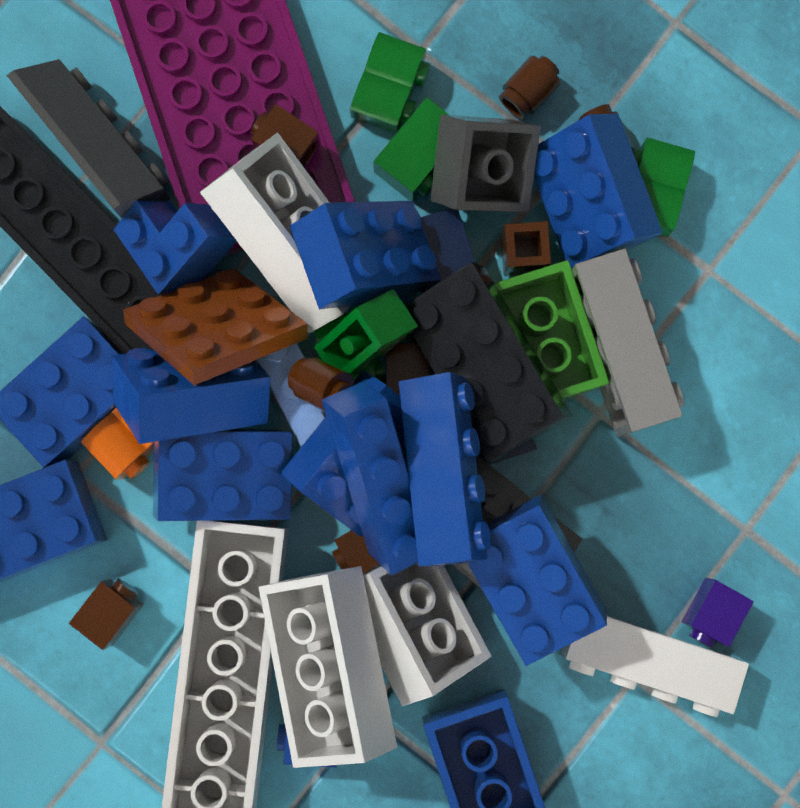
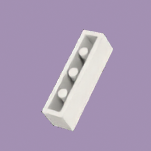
M607 616V626L563 647L560 654L565 659L570 660L569 668L594 676L597 669L612 674L610 682L635 690L636 684L640 683L652 687L651 695L676 704L679 696L694 701L692 709L714 717H718L720 710L734 715L749 663L609 616Z

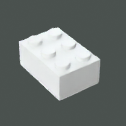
M418 563L392 576L382 566H379L363 575L381 667L402 707L436 695L492 657L444 565L418 567Z

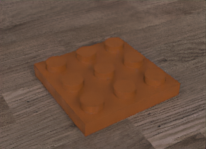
M236 269L220 271L210 278L182 285L177 290L158 297L144 299L137 305L123 309L125 325L194 386L308 338V324Z

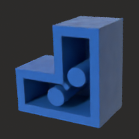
M137 200L113 229L158 295H164L177 290L185 284L204 280L237 242L209 204L184 203L177 211L171 202Z

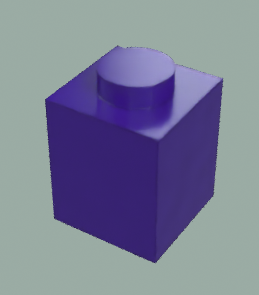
M705 578L681 622L693 628L689 636L712 649L716 642L730 647L754 601L715 579Z

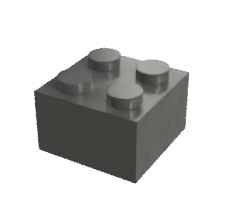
M440 114L430 201L455 210L529 212L541 126L513 119Z

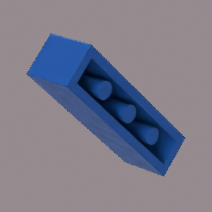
M452 372L399 381L418 567L487 560L486 550L490 548L491 536L489 527L482 517L481 502L485 500V486L482 477L477 474L475 456L479 455L480 442L478 434L472 428L470 410H473L475 403L472 387L465 377Z
M361 382L322 399V403L368 553L392 576L418 563L409 476L387 398L364 382Z

